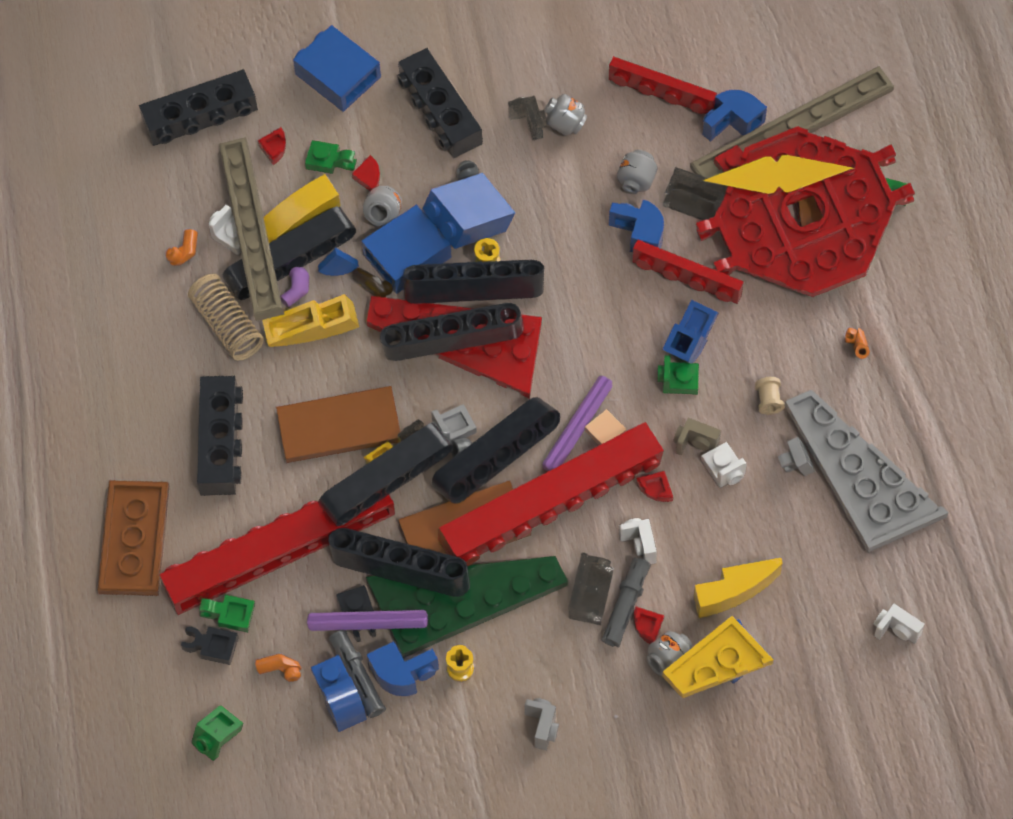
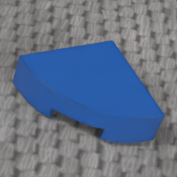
M335 248L318 265V271L330 276L348 274L359 267L358 260Z

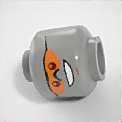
M562 94L557 99L552 97L544 109V112L548 114L546 117L547 125L565 136L572 133L577 134L587 119V115L584 114L585 106L566 94Z
M634 150L625 154L617 172V179L623 185L622 188L625 191L637 194L638 192L650 189L658 170L654 157L643 150Z
M382 185L375 187L368 193L364 201V216L371 224L383 227L398 217L402 208V199L399 193L392 187Z
M667 631L648 646L647 662L656 674L662 676V672L689 651L693 645L686 635Z

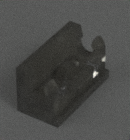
M675 167L665 191L667 195L663 206L700 220L710 219L715 216L718 207L721 206L728 186L703 181L708 178Z
M581 553L569 604V619L596 625L602 624L614 567L610 566V560Z

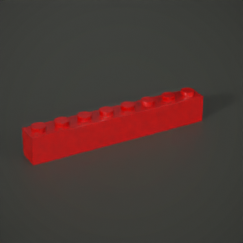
M644 422L439 527L438 540L448 555L463 559L467 566L475 563L480 558V555L490 550L493 553L500 550L513 537L521 539L527 536L532 531V528L540 524L545 526L552 523L558 518L559 514L567 510L568 512H573L579 509L584 504V501L592 497L598 499L609 492V488L617 484L623 486L631 482L636 474L645 471V473L653 471L660 465L664 450L647 423Z
M389 494L346 524L336 526L318 504V501H310L304 504L298 511L278 516L272 523L253 527L247 534L237 539H227L219 547L211 551H201L185 563L173 564L159 575L177 615H180L201 605L202 599L212 600L329 546V535L336 529L348 528L361 531L394 516V502Z

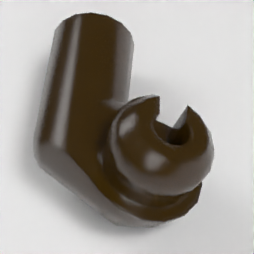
M356 268L353 271V280L363 285L374 296L386 298V296L392 294L393 287L389 281H381L377 276L362 268Z

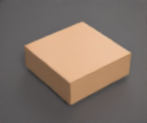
M606 409L585 426V432L598 445H601L626 432V428Z

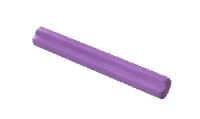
M605 376L597 378L544 460L543 469L548 472L563 464L585 430V426L589 424L611 390L612 381Z
M425 610L310 613L307 618V625L311 631L425 628L428 623V615Z

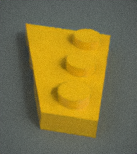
M731 616L662 672V677L682 698L772 665L774 659Z

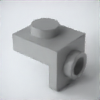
M464 404L441 415L437 409L431 412V423H435L450 442L451 440L467 438L477 433V427Z
M526 699L524 705L525 715L540 719L535 735V748L547 751L549 741L555 742L559 724L554 723L556 719V706L545 699Z

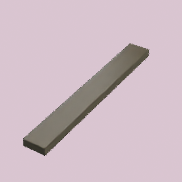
M878 66L691 162L690 168L704 188L714 183L703 180L723 173L722 170L715 166L714 158L738 145L744 151L747 146L797 126L807 129L809 133H813L892 92L894 85L881 67Z
M244 137L220 143L219 147L255 320L259 321L284 315L247 139Z

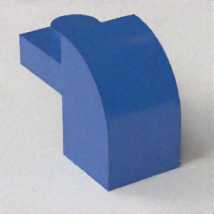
M727 90L715 96L714 109L710 110L703 119L702 135L711 142L731 125L744 136L759 128L765 122L767 106L746 91Z
M643 200L640 209L627 203L618 204L612 202L609 211V226L632 231L630 252H633L637 240L661 248L664 219L662 213L654 204Z
M691 300L680 324H674L662 350L690 364L694 363L708 341L707 337L719 313Z
M394 641L366 654L368 666L377 683L386 692L396 696L416 694L415 681H425L434 676L436 671L439 670L438 658L433 648L407 661H404Z
M339 655L311 667V672L323 694L326 707L338 732L367 720L358 691Z

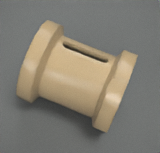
M765 377L755 382V390L759 392L760 397L758 411L761 414L772 415L784 410L785 405L780 400L779 388L781 387L779 378Z

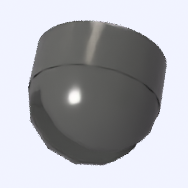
M470 160L461 162L456 170L457 180L479 174L477 165Z
M467 438L451 440L453 444V449L451 450L453 458L471 445L472 442Z

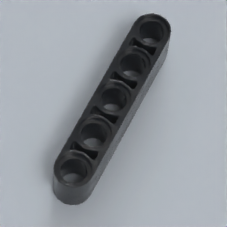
M333 207L269 243L277 281L288 276L292 268L306 266L346 243L355 235L356 228L341 207ZM240 259L227 267L222 277L237 299L245 300L250 297L243 260Z
M537 260L412 265L403 272L404 298L406 301L414 304L536 298L544 292V265Z
M503 303L391 324L381 331L380 341L387 358L393 361H401L518 338L523 333L524 323L521 311L516 304ZM508 319H514L511 323H504ZM481 324L486 325L484 328L481 329L476 328L478 325ZM451 330H458L453 334H447ZM423 335H428V337H427L426 339H423V340H419V339H418V338H420V337L423 336ZM393 341H400L396 345H390Z
M533 397L438 469L432 477V487L452 503L456 504L464 501L554 431L560 423V413L541 398Z
M429 423L328 489L319 498L318 504L336 526H342L441 461L451 452L453 444L435 423Z
M348 528L336 529L329 535L328 541L333 562L340 567L453 597L462 596L470 589L467 564L459 557Z

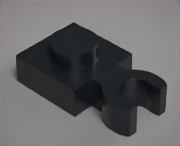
M365 585L336 594L341 612L374 611ZM369 629L372 637H376V629ZM353 630L354 639L360 642V630Z
M186 627V635L195 637V640L192 643L181 642L182 650L189 653L201 650V659L231 665L239 638L238 633L208 627L205 635L201 634L195 627Z

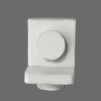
M225 205L210 218L209 229L211 238L239 255L241 250L234 216L232 215L231 208Z
M727 442L701 455L702 463L719 488L727 484L734 485L745 475V460L743 458L739 460Z
M634 518L619 525L620 540L634 539L637 556L642 555L643 559L650 564L656 563L657 551L649 519L641 520Z
M893 604L888 612L883 609L876 618L874 625L877 628L874 636L880 640L887 629L891 627L894 634L900 639L910 640L915 644L922 635L925 624L896 604Z

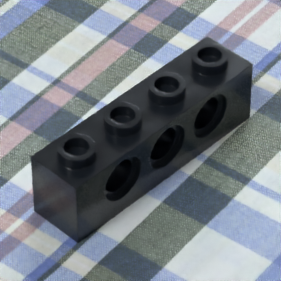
M428 48L398 62L399 74H397V79L403 89H408L414 107L417 110H422L428 128L436 131L439 144L444 151L448 150L452 157L456 158L483 144L482 128ZM454 123V124H456V125H454V126H449L448 124Z
M244 69L139 105L142 120L153 146L167 144L181 136L195 134L199 130L213 125H221L228 120L239 116L244 117L258 110L255 93Z
M235 376L200 377L197 485L200 496L236 495V484H241L242 482L241 466H237V457H242V440L237 439V430L243 429L242 413H238V404H243V387L237 385ZM220 406L228 407L221 412L215 411ZM218 433H227L223 438H215V435ZM219 459L227 460L222 465L214 464Z

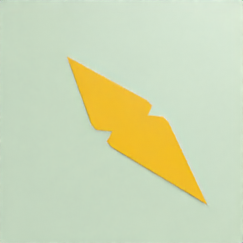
M783 155L778 162L772 157H764L703 181L771 194L778 187L784 192H792L853 168Z

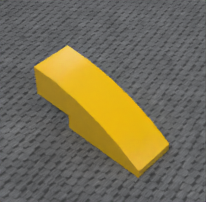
M326 174L291 194L264 216L269 243L333 207L341 206L339 194Z
M345 294L320 304L312 300L284 311V315L262 320L269 347L311 342L359 328L354 303Z
M782 558L722 568L719 581L695 585L694 601L698 617L703 618L721 613L753 598L781 574Z

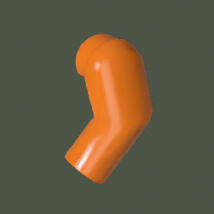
M192 229L185 230L182 246L179 248L172 247V249L169 248L166 251V259L170 264L180 266L195 256L197 231Z
M848 328L845 342L854 344L853 349L858 358H867L870 350L864 331L860 328L857 330Z
M282 654L257 659L255 662L259 674L279 670L284 672V678L289 682L297 681L301 677L300 670L302 668L299 662Z

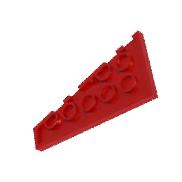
M371 296L367 327L381 332L386 326L474 308L434 303L414 304L401 299ZM522 315L524 331L518 338L438 353L436 355L443 361L477 376H485L496 381L497 385L514 389L520 392L521 396L530 399L542 317ZM508 319L504 323H511L514 319ZM481 324L478 325L476 328L481 329L484 328L486 325ZM451 330L447 334H453L458 330ZM423 335V336H421V337L418 338V339H419V340L426 339V338L428 337V335Z

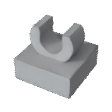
M799 437L787 441L791 452L778 456L781 467L785 469L786 473L797 468L804 476L815 472L806 446Z

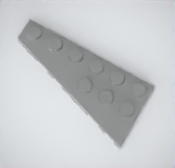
M809 390L785 401L787 412L868 553L947 518L948 511L942 506H937L928 497V493L921 487L918 489L905 477L906 474L872 443L869 445L860 437V433L853 426L849 427L837 416V412L815 392Z

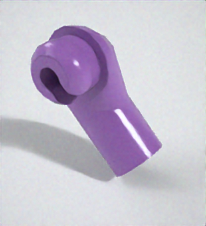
M303 267L291 269L289 273L291 288L280 296L282 303L287 308L305 296L309 291V274Z

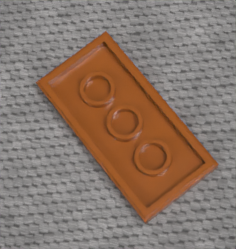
M392 386L276 407L286 463L377 447L386 442L394 444L402 441Z
M109 480L97 589L99 594L159 596L161 579L159 574H161L170 487L168 482Z
M510 480L475 492L460 503L455 504L449 501L398 519L406 544L447 554L438 540L439 527L513 490ZM513 537L511 540L507 541L506 544L517 541L519 539Z

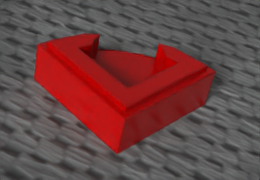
M282 127L258 140V146L273 165L283 157L286 150V138Z
M371 155L352 173V179L369 191L378 187L380 183L379 165Z
M665 471L636 478L637 486L650 499L660 502L673 501V494Z
M635 606L634 625L636 631L644 641L651 644L658 638L664 621V615Z

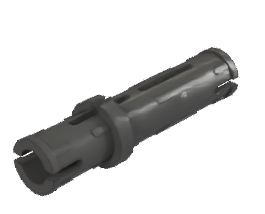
M633 558L625 580L620 583L619 589L621 591L601 639L605 644L612 647H620L638 597H641L644 589L642 586L651 567V564L644 559Z
M337 631L329 637V641L337 655L340 656L349 677L352 678L368 718L377 717L385 712L386 707L383 705L373 682L361 662L363 657L360 652H356L347 635V631Z

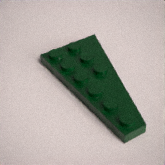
M556 556L469 565L467 567L470 589L466 594L459 597L437 593L377 576L366 577V581L380 611H426L428 615L427 627L390 629L402 657L405 658L568 586V579Z

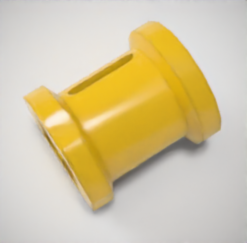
M485 238L476 243L474 247L475 262L500 261V247L495 240Z
M463 645L453 646L447 652V673L450 678L459 682L468 680L474 672L472 652ZM462 660L463 666H457V661Z

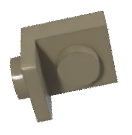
M688 418L684 427L679 426L675 433L673 442L677 443L676 454L682 455L688 442L704 451L718 447L721 430Z

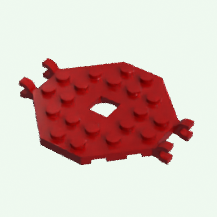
M797 126L745 147L738 167L764 157H772L778 162L781 156L790 155L852 167L853 169L792 192H784L778 187L774 193L767 194L728 186L721 206L718 207L715 216L696 223V230L701 241L710 238L717 231H720L730 253V257L713 262L714 270L726 275L739 270L807 296L815 297L867 275L896 205H906L914 202L913 195H915V191L911 183L891 191L880 166L885 167L896 163L894 158L896 152L892 144L874 153L864 149L860 151L846 146L844 142L824 136V138L809 133L807 129ZM813 196L823 218L803 227L796 226L787 206Z

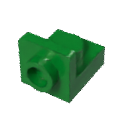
M664 355V365H658L657 382L663 383V393L698 395L699 363L670 362V355Z
M220 705L196 724L191 743L200 753L205 754L214 761L218 758L221 747L241 732L244 723Z

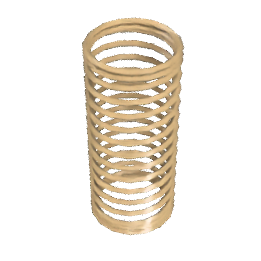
M208 274L192 284L188 291V298L195 304V307L202 314V317L205 318L212 331L215 332L219 341L225 346L232 359L239 361L254 355L261 348L264 338L259 333V330L255 328V325L252 324V321L249 320L248 316L245 315V311L238 305V302L235 301V297L231 295L228 288L221 282V278L217 274ZM217 279V282L209 284L198 294L197 297H194L195 293L202 285H204L208 281ZM214 285L211 290L200 296L205 290ZM218 289H221L219 293L212 296L208 301L203 302L205 299L213 295ZM224 294L222 298L215 301L212 305L207 306L209 302L215 300L219 295ZM228 298V300L225 303L218 306L215 310L210 311L214 306L218 305L221 301ZM231 303V305L228 308L220 312L218 315L213 316L217 311L221 310L224 306ZM235 308L231 313H229L228 315H226L223 319L217 321V319H218L221 315L225 314V313H226L227 311H229L230 309ZM238 312V314L234 318L229 320L224 325H221V323L224 320L228 319L230 316ZM242 317L237 323L232 325L230 328L224 330L226 326L231 324L236 319ZM245 322L242 325V327L238 328L233 333L227 335L232 329L237 327L239 324ZM248 327L247 330L240 334L238 337L231 339L235 334L240 332L242 329ZM258 337L260 338L259 342L249 351L234 355L235 352L248 348ZM254 338L249 344L238 349L244 342Z

